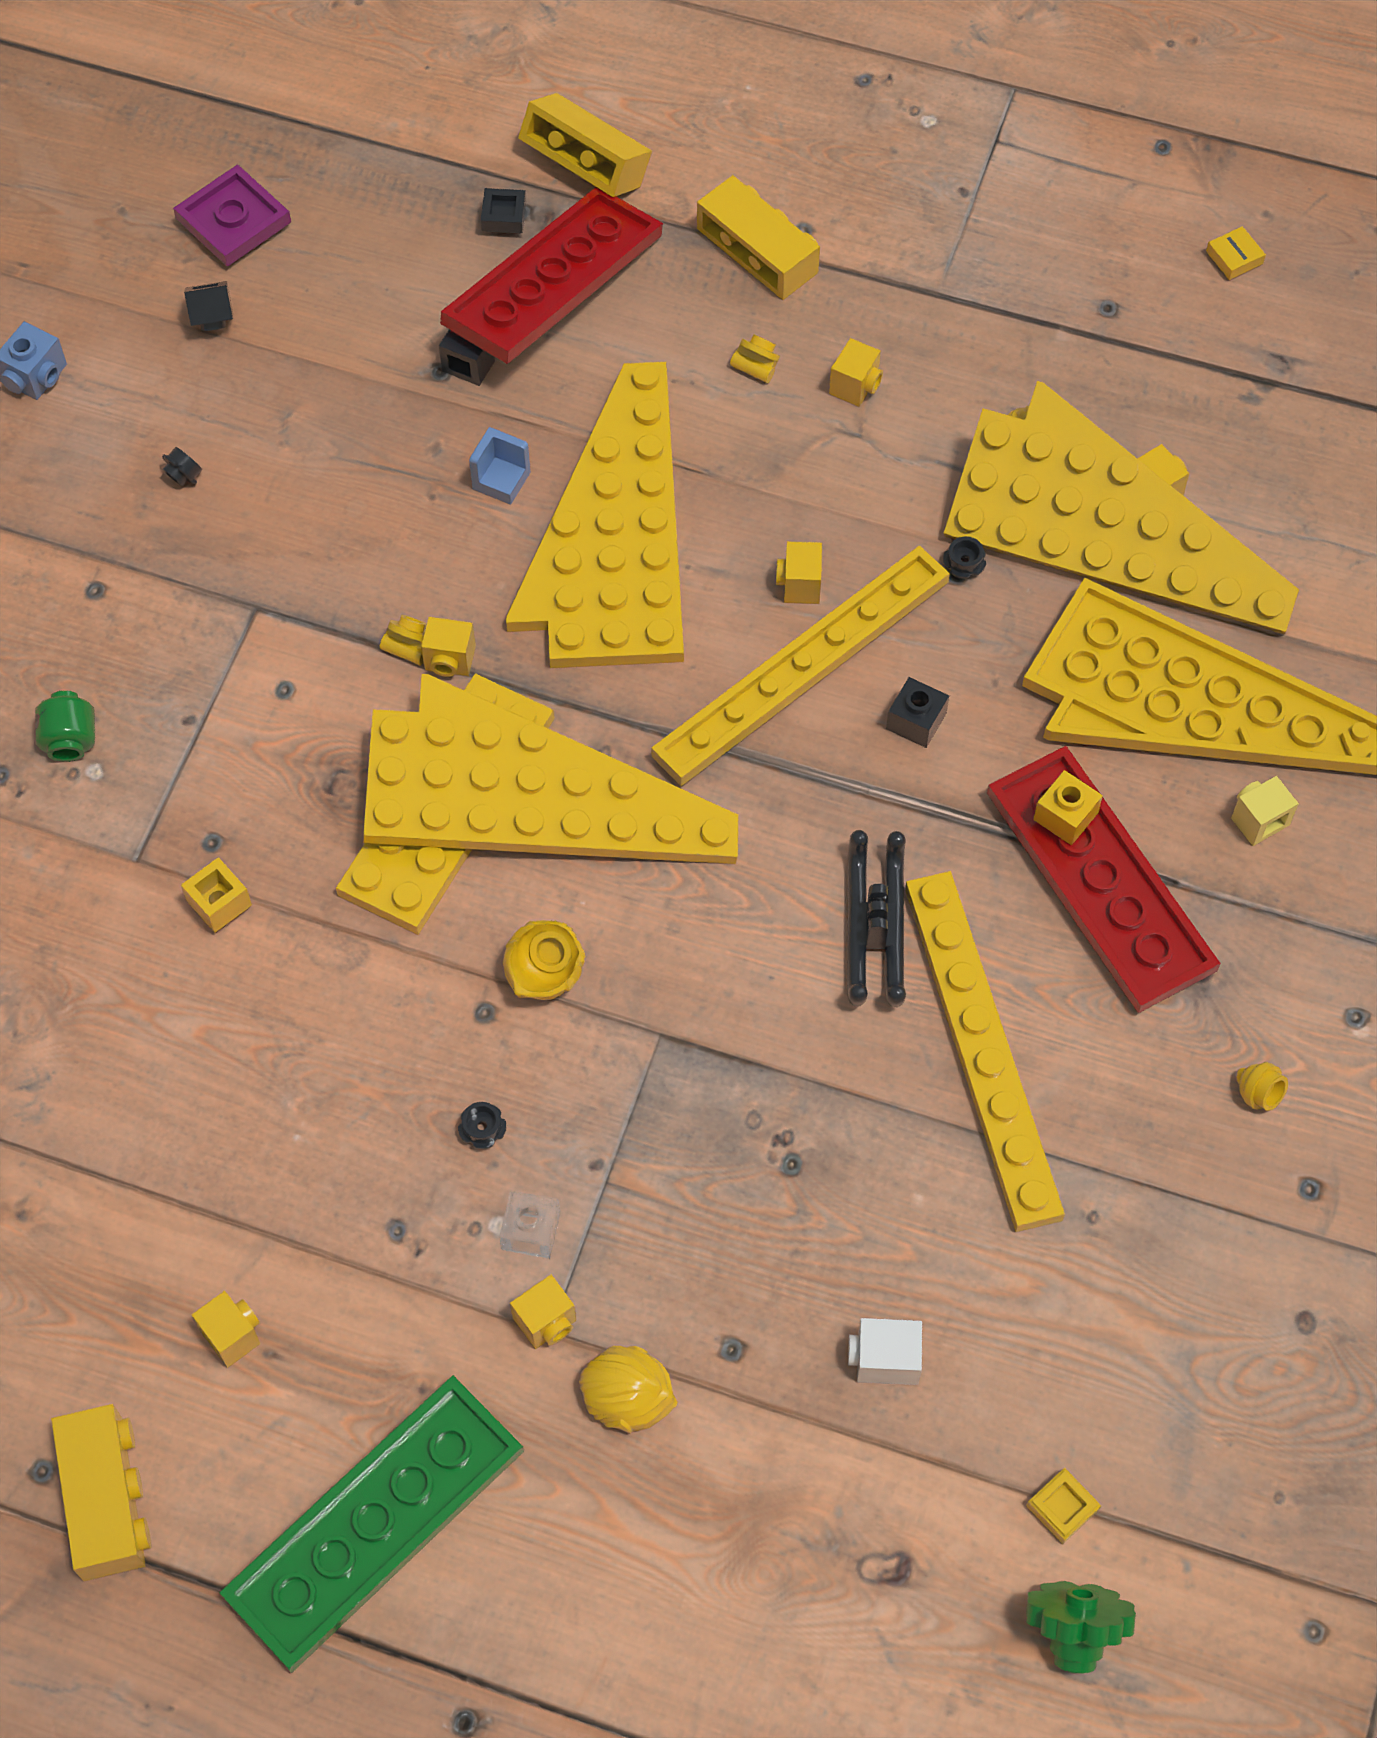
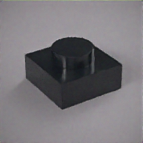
M485 188L481 213V230L486 232L523 233L526 190Z

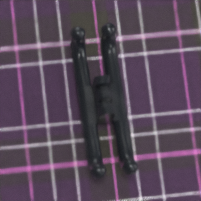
M855 830L850 835L848 854L847 995L849 1002L854 1006L863 1005L868 995L866 988V949H885L886 1001L892 1007H900L905 1002L904 854L906 839L904 834L899 831H893L887 838L885 885H871L869 887L868 899V836L862 830Z

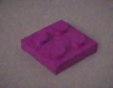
M238 164L173 208L176 220L227 267L291 223L290 211Z

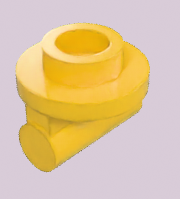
M753 334L750 341L741 339L738 349L730 360V366L765 383H769L774 375L775 366L780 355L773 352L776 344Z
M401 615L399 621L390 620L387 631L381 639L380 649L421 666L424 663L421 645L426 623L406 615Z

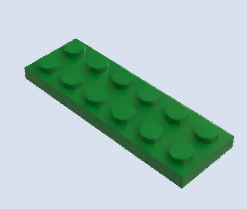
M452 1375L219 1593L283 1665L293 1673L524 1452V1448L465 1386Z

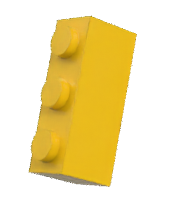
M558 93L529 101L518 139L612 197L641 187L652 154V150Z
M734 175L697 201V229L782 300L818 274L820 246L814 237L809 233H803L788 220L781 210L774 209L759 196L752 186L745 185Z
M114 1404L51 1418L73 1570L85 1582L146 1567L143 1550L151 1548V1537L146 1518H138L135 1500L143 1498V1487L138 1468H130L127 1450L135 1448V1437L130 1418L122 1419Z

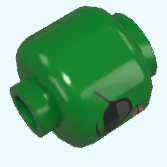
M57 691L52 693L51 698L43 700L35 709L36 745L43 752L47 753L50 759L55 761L70 762L81 759L84 753L88 752L95 745L94 707L87 700L79 698L75 692Z

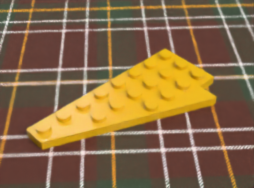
M666 362L623 364L506 616L507 632L548 630L550 668L684 662Z
M1036 382L1025 420L982 409L944 530L945 537L952 539L963 536L977 539L983 548L1281 634L1286 633L1299 589L1045 383Z
M1084 578L1023 679V687L1060 704L1044 731L1043 738L1049 741L1377 775L1376 715L1087 578Z
M421 674L419 712L373 709L364 843L736 864L738 814L429 674Z

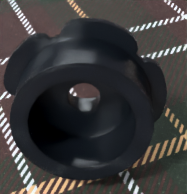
M175 447L169 455L163 454L162 459L167 464L162 470L180 486H183L186 481L193 485L197 483L195 478L202 471V468L190 456L178 447Z
M963 536L955 539L950 544L949 550L944 552L943 563L946 568L951 569V573L954 576L969 578L972 574L979 575L984 571L986 567V561L984 560L986 553L982 544L977 539ZM961 558L969 559V561L963 562Z
M476 1102L468 1106L461 1114L462 1123L458 1126L461 1139L465 1143L471 1142L477 1149L492 1147L495 1141L502 1139L506 1132V1121L501 1118L502 1113L500 1109L487 1102ZM480 1123L487 1125L484 1130L478 1129Z

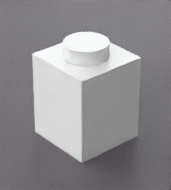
M861 1318L858 1335H849L848 1365L857 1366V1382L918 1385L922 1371V1321Z

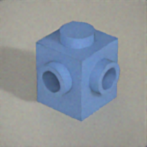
M25 321L0 349V381L13 393L20 394L22 392L36 400L39 399L47 388L52 387L56 383L60 372L67 365L59 338Z

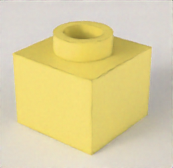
M1275 776L1262 784L1259 781H1255L1242 789L1237 795L1238 801L1231 819L1251 845L1254 846L1290 826L1299 803L1281 780Z

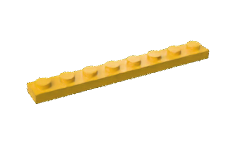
M920 545L651 747L652 758L682 787L949 582L950 573Z
M948 871L906 881L905 892L1015 1232L1061 1222L1065 1216L1064 1209L952 872Z

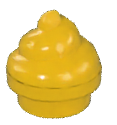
M1263 1062L1261 1064H1252L1247 1068H1240L1237 1071L1240 1094L1248 1106L1256 1110L1263 1108L1266 1111H1270L1276 1108L1283 1100L1288 1089V1079L1282 1075L1281 1069L1276 1065Z

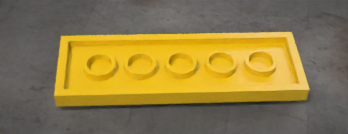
M474 674L464 690L546 728H549L555 719L553 709L478 674ZM364 843L336 887L337 895L419 935L472 849Z

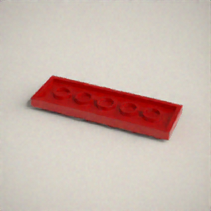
M595 187L441 311L440 324L508 364L662 236L663 223L616 196L612 197Z
M1064 746L989 784L987 795L1139 1014L1218 971L1221 963L1103 797L1098 814L1072 845L1033 820L1037 802L1064 770L1100 793L1068 747Z

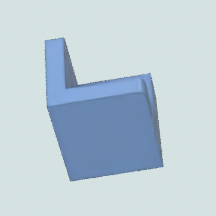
M491 427L487 429L469 459L472 489L510 505L531 473L528 443Z

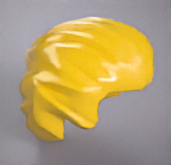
M536 920L527 922L525 926L520 927L505 945L506 950L503 958L505 977L517 997L552 1000L562 995L565 991L570 992L577 983L585 962V953L572 927L556 920Z
M611 1346L587 1363L586 1368L581 1372L579 1380L581 1384L580 1390L583 1393L589 1414L594 1416L595 1420H600L601 1423H604L605 1427L619 1428L629 1434L633 1431L648 1429L666 1417L677 1406L678 1401L673 1394L669 1373L661 1362L649 1355L641 1347Z

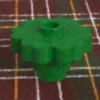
M1059 1581L1043 1583L1040 1585V1591L1028 1592L1026 1623L1030 1626L1041 1628V1635L1051 1639L1050 1651L1054 1654V1664L1057 1667L1072 1673H1090L1096 1669L1097 1661L1103 1658L1104 1647L1107 1645H1120L1122 1637L1134 1635L1136 1612L1134 1611L1135 1605L1129 1601L1120 1600V1594L1116 1591L1105 1589L1095 1584L1078 1586L1072 1582Z

